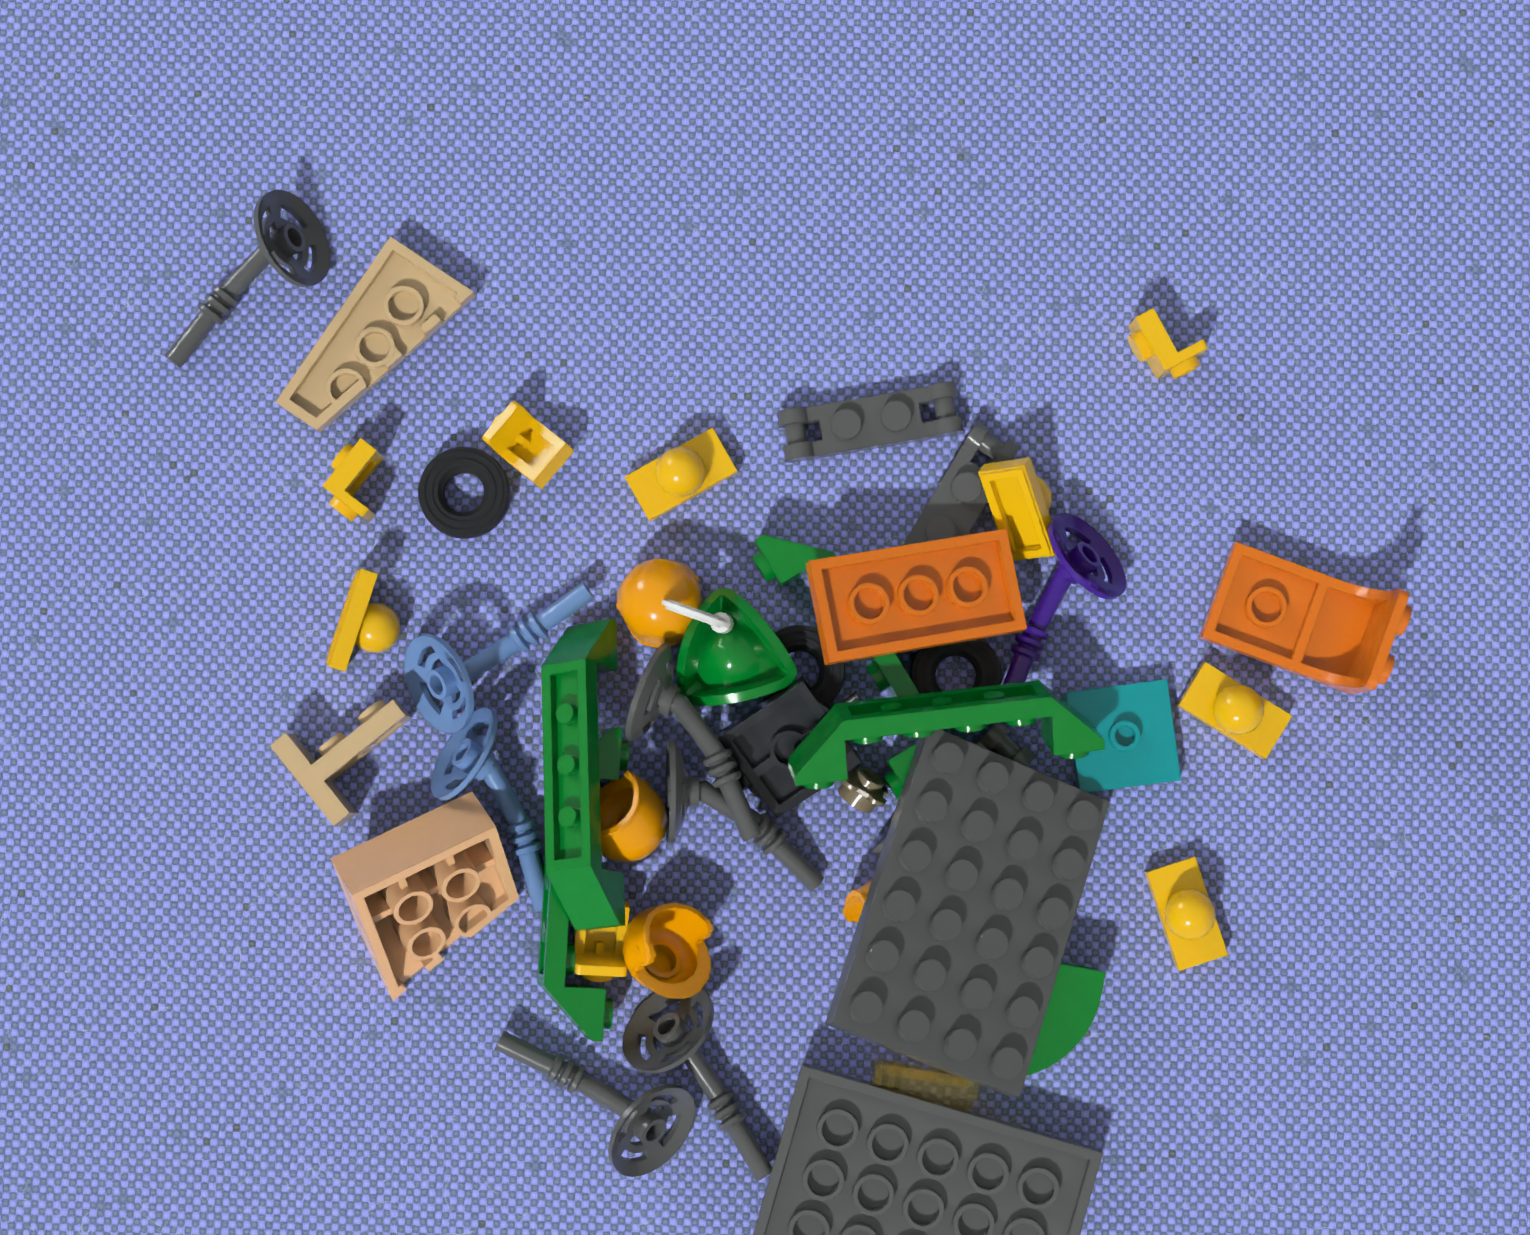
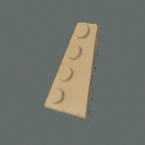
M390 236L275 402L321 433L476 296L475 293Z

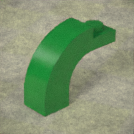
M1061 962L1027 1075L1037 1073L1055 1064L1081 1041L1098 1010L1106 972L1096 968Z

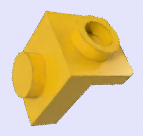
M1154 308L1135 317L1128 326L1131 334L1127 336L1132 352L1140 362L1147 361L1156 380L1168 373H1171L1173 379L1176 380L1201 366L1198 358L1209 348L1205 340L1202 339L1177 352Z
M512 401L502 413L495 417L490 428L482 437L483 441L504 461L541 490L574 452L566 442L533 418L516 401Z
M362 438L354 446L350 443L347 444L336 455L331 464L334 472L323 484V487L334 495L328 504L353 522L359 514L370 523L375 514L353 496L384 457Z
M625 900V926L585 931L574 929L572 944L575 945V974L582 975L585 979L594 982L611 981L613 977H626L627 966L622 949L623 937L629 921L630 906L628 901Z

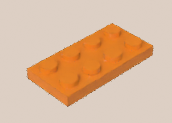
M1007 528L810 560L805 564L825 665L1017 633L1027 629Z

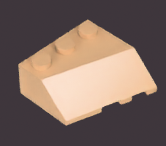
M473 791L330 858L357 928L392 1001L407 990L404 983L419 970L425 967L430 972L444 960L441 953L461 936L473 937L519 899L496 825Z

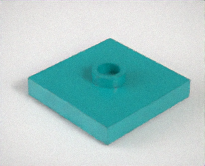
M1167 679L1064 693L1065 701L1088 719L1105 740V750L1090 751L1089 755L1084 758L1073 759L1077 788L1086 792H1095L1181 780Z

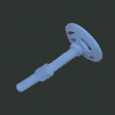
M582 582L537 615L533 612L527 615L528 621L524 619L519 620L518 628L512 625L508 628L510 634L462 662L456 651L445 640L436 635L424 634L414 638L409 643L405 652L404 673L409 693L418 711L430 725L441 732L451 734L466 728L471 721L474 710V694L471 681L522 650L527 653L530 650L529 644L536 646L540 643L539 637L544 640L548 638V631L594 599L590 589ZM431 646L435 652L430 654L425 664H423L424 653ZM440 659L443 666L436 668L437 662ZM425 682H427L431 694L444 702L442 710L433 701ZM460 692V697L457 700L456 693ZM466 704L462 715L457 717V710Z
M482 707L473 712L471 721L466 728L450 736L442 749L432 773L431 793L434 797L444 801L456 796L474 779L479 781L485 780L509 825L505 828L506 834H512L508 842L509 845H515V848L511 850L512 856H518L534 912L542 911L544 870L538 853L542 845L541 842L535 841V838L539 835L537 831L531 829L535 826V821L528 819L499 762L495 760L496 755L491 752L496 738L498 717L495 711L488 707ZM489 725L486 736L477 735V731L480 728ZM459 782H461V784L458 787L451 789L454 786H456Z

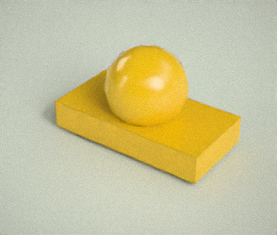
M712 427L686 443L667 450L659 458L626 475L625 480L649 522H652L738 474Z
M1031 458L984 464L978 471L997 529L1007 528L1013 561L1055 556L1048 535V525L1051 520L1049 510L1052 504V491L1046 481L1036 475Z
M364 569L355 571L325 660L326 666L346 672L355 644L366 652L380 653L390 649L399 638L401 625L393 609L381 603L368 604L378 574Z
M1206 662L1200 665L1176 705L1261 759H1267L1292 717L1286 711L1261 697L1253 688L1240 684Z
M1192 856L1144 872L1176 970L1181 971L1227 956L1228 953L1216 920L1215 906L1208 896L1196 857Z

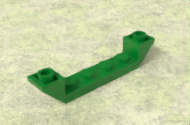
M762 535L755 539V547L758 553L751 557L764 580L769 582L775 578L779 587L782 588L807 573L805 564L808 561L835 557L836 555L831 551ZM896 654L870 658L872 663L865 666L880 693L889 689L893 697L920 694ZM917 743L885 762L890 771L884 774L883 777L897 800H899Z
M614 619L568 626L541 666L546 874L574 929L578 931L625 926L624 873L602 869L597 674L618 670L617 622Z
M1040 680L836 703L788 757V765L796 786L803 785L808 789H825L831 787L835 781L848 780L846 740H852L858 744H873L881 741L883 736L904 734L910 738H924L933 735L934 730L955 728L961 732H976L984 729L986 724L1006 722L1012 726H1027L1034 724L1037 718H1041L1042 739L1054 756L1059 755L1065 759L1084 758L1089 755L1090 751L1105 750V740L1088 719Z
M622 728L603 729L598 734L600 780H619V771H626L628 766L629 742L628 740H621ZM544 861L537 984L584 1037L591 1041L603 1042V1030L610 1029L612 1026L613 1001L612 998H606V989L598 985L565 984V975H573L575 967V945L567 944L568 927L571 921L546 874Z

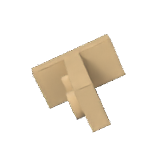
M381 699L359 715L358 719L362 724L348 736H345L341 731L321 745L317 751L322 757L317 761L295 734L284 733L269 746L333 826H343L357 815L358 812L333 781L413 717L399 701L391 700L388 704H385Z

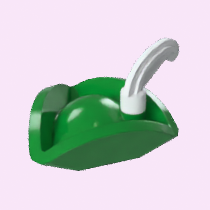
M729 588L716 589L702 602L698 609L671 599L662 601L661 605L666 606L665 609L693 618L683 636L676 669L677 687L681 688V694L687 696L692 705L715 706L747 701L774 693L794 683L797 669L786 648L760 614Z

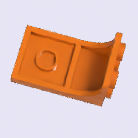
M1234 542L1230 548L1198 638L1347 694H1358L1375 690L1378 683L1384 685L1387 682L1395 662V656L1389 654L1396 635L1401 636L1404 633L1411 618L1412 607L1407 605L1410 593L1400 588L1384 591L1348 583L1242 543Z

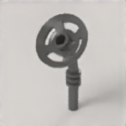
M279 189L272 190L260 197L254 210V228L259 246L220 286L215 284L212 286L213 295L207 293L204 297L207 301L206 304L200 302L197 305L200 311L165 354L166 358L181 368L215 324H223L224 319L222 315L229 316L231 314L229 307H236L238 305L236 298L269 264L281 277L299 287L314 286L326 277L330 267V250L327 237L316 215L299 197ZM281 208L295 217L303 229L300 230L295 224L281 218ZM266 211L267 217L263 220V216ZM308 247H311L312 264L308 272L304 267L309 259ZM298 253L297 260H296V259L293 257V255H295V254ZM281 265L288 267L289 271L284 269Z
M661 644L649 660L635 690L626 720V739L632 742L637 741L656 722L660 714L670 717L674 713L705 755L706 759L703 761L705 767H711L707 773L709 777H715V780L712 782L713 787L720 788L743 842L762 834L738 780L742 774L740 771H734V768L737 766L736 761L729 760L732 755L731 749H724L721 742L687 696L681 694V688L672 685L674 677L673 648L671 645Z
M668 739L665 773V807L668 818L666 830L667 843H674L684 823L688 807H699V802H703L734 821L721 790L714 788L713 784L708 781H699V776H688L678 745L674 739ZM751 808L762 833L754 837L753 843L757 847L761 846V851L764 854L772 853L809 891L816 889L823 881L824 876L785 839L786 832L782 828L778 829L779 825L774 820L770 821L771 817L767 813L760 814Z
M703 988L699 993L685 999L666 998L653 993L636 1009L626 1026L622 1042L626 1060L636 1070L648 1074L662 1073L684 1062L710 1102L707 1108L709 1111H716L713 1115L714 1120L722 1121L719 1125L720 1130H727L756 1182L771 1174L772 1166L744 1120L747 1116L746 1111L738 1110L741 1103L739 1100L733 1101L736 1094L733 1090L727 1091L699 1048L706 1039L713 1023L714 1005L711 997ZM680 1001L678 1011L663 1015L657 1022L652 1020L662 1009ZM697 1003L701 1005L703 1010V1023H701V1018L695 1011ZM690 1018L693 1022L692 1029L687 1025ZM642 1037H646V1049L651 1055L647 1060L641 1054L640 1045ZM657 1039L664 1045L659 1051L656 1046Z
M506 1031L502 1032L494 1048L547 1075V1082L552 1083L554 1080H557V1087L562 1088L566 1085L567 1092L572 1094L576 1090L620 1116L610 1137L608 1155L612 1166L622 1175L636 1177L656 1170L680 1149L691 1131L695 1119V1102L692 1095L682 1086L676 1084L661 1085L647 1091L634 1101L585 1072V1065L580 1064L575 1067V1060L570 1058L566 1062L564 1061L565 1055L560 1053L554 1056ZM660 1095H670V1096H673L674 1098L671 1099V1100H669V1101H667V1100H665L664 1098L659 1097V1096H660ZM658 1105L659 1107L653 1110L650 1106ZM676 1115L671 1130L663 1141L659 1143L658 1141L666 1131L668 1116ZM635 1136L640 1141L631 1142V1139ZM625 1149L631 1153L643 1152L642 1156L636 1158H625L622 1156Z

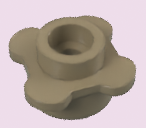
M859 766L858 769L854 767L847 772L848 780L841 781L842 783L838 788L839 795L848 804L866 813L872 812L875 806L883 807L887 802L884 797L889 792L884 786V780L876 772L864 766Z

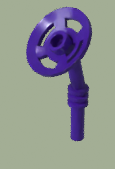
M1059 513L1049 522L1048 535L1058 558V568H1056L1027 620V629L1022 631V634H1017L1014 639L1018 642V645H1012L1011 647L1014 656L1003 684L1026 681L1033 661H1039L1041 657L1037 651L1044 649L1045 645L1041 640H1047L1049 636L1045 630L1071 583L1080 584L1094 595L1108 600L1118 598L1126 589L1125 572L1114 550L1098 531L1075 515ZM1066 532L1075 535L1083 542L1076 543L1068 540ZM1104 570H1105L1106 575H1107L1108 583L1104 581V579H1105Z

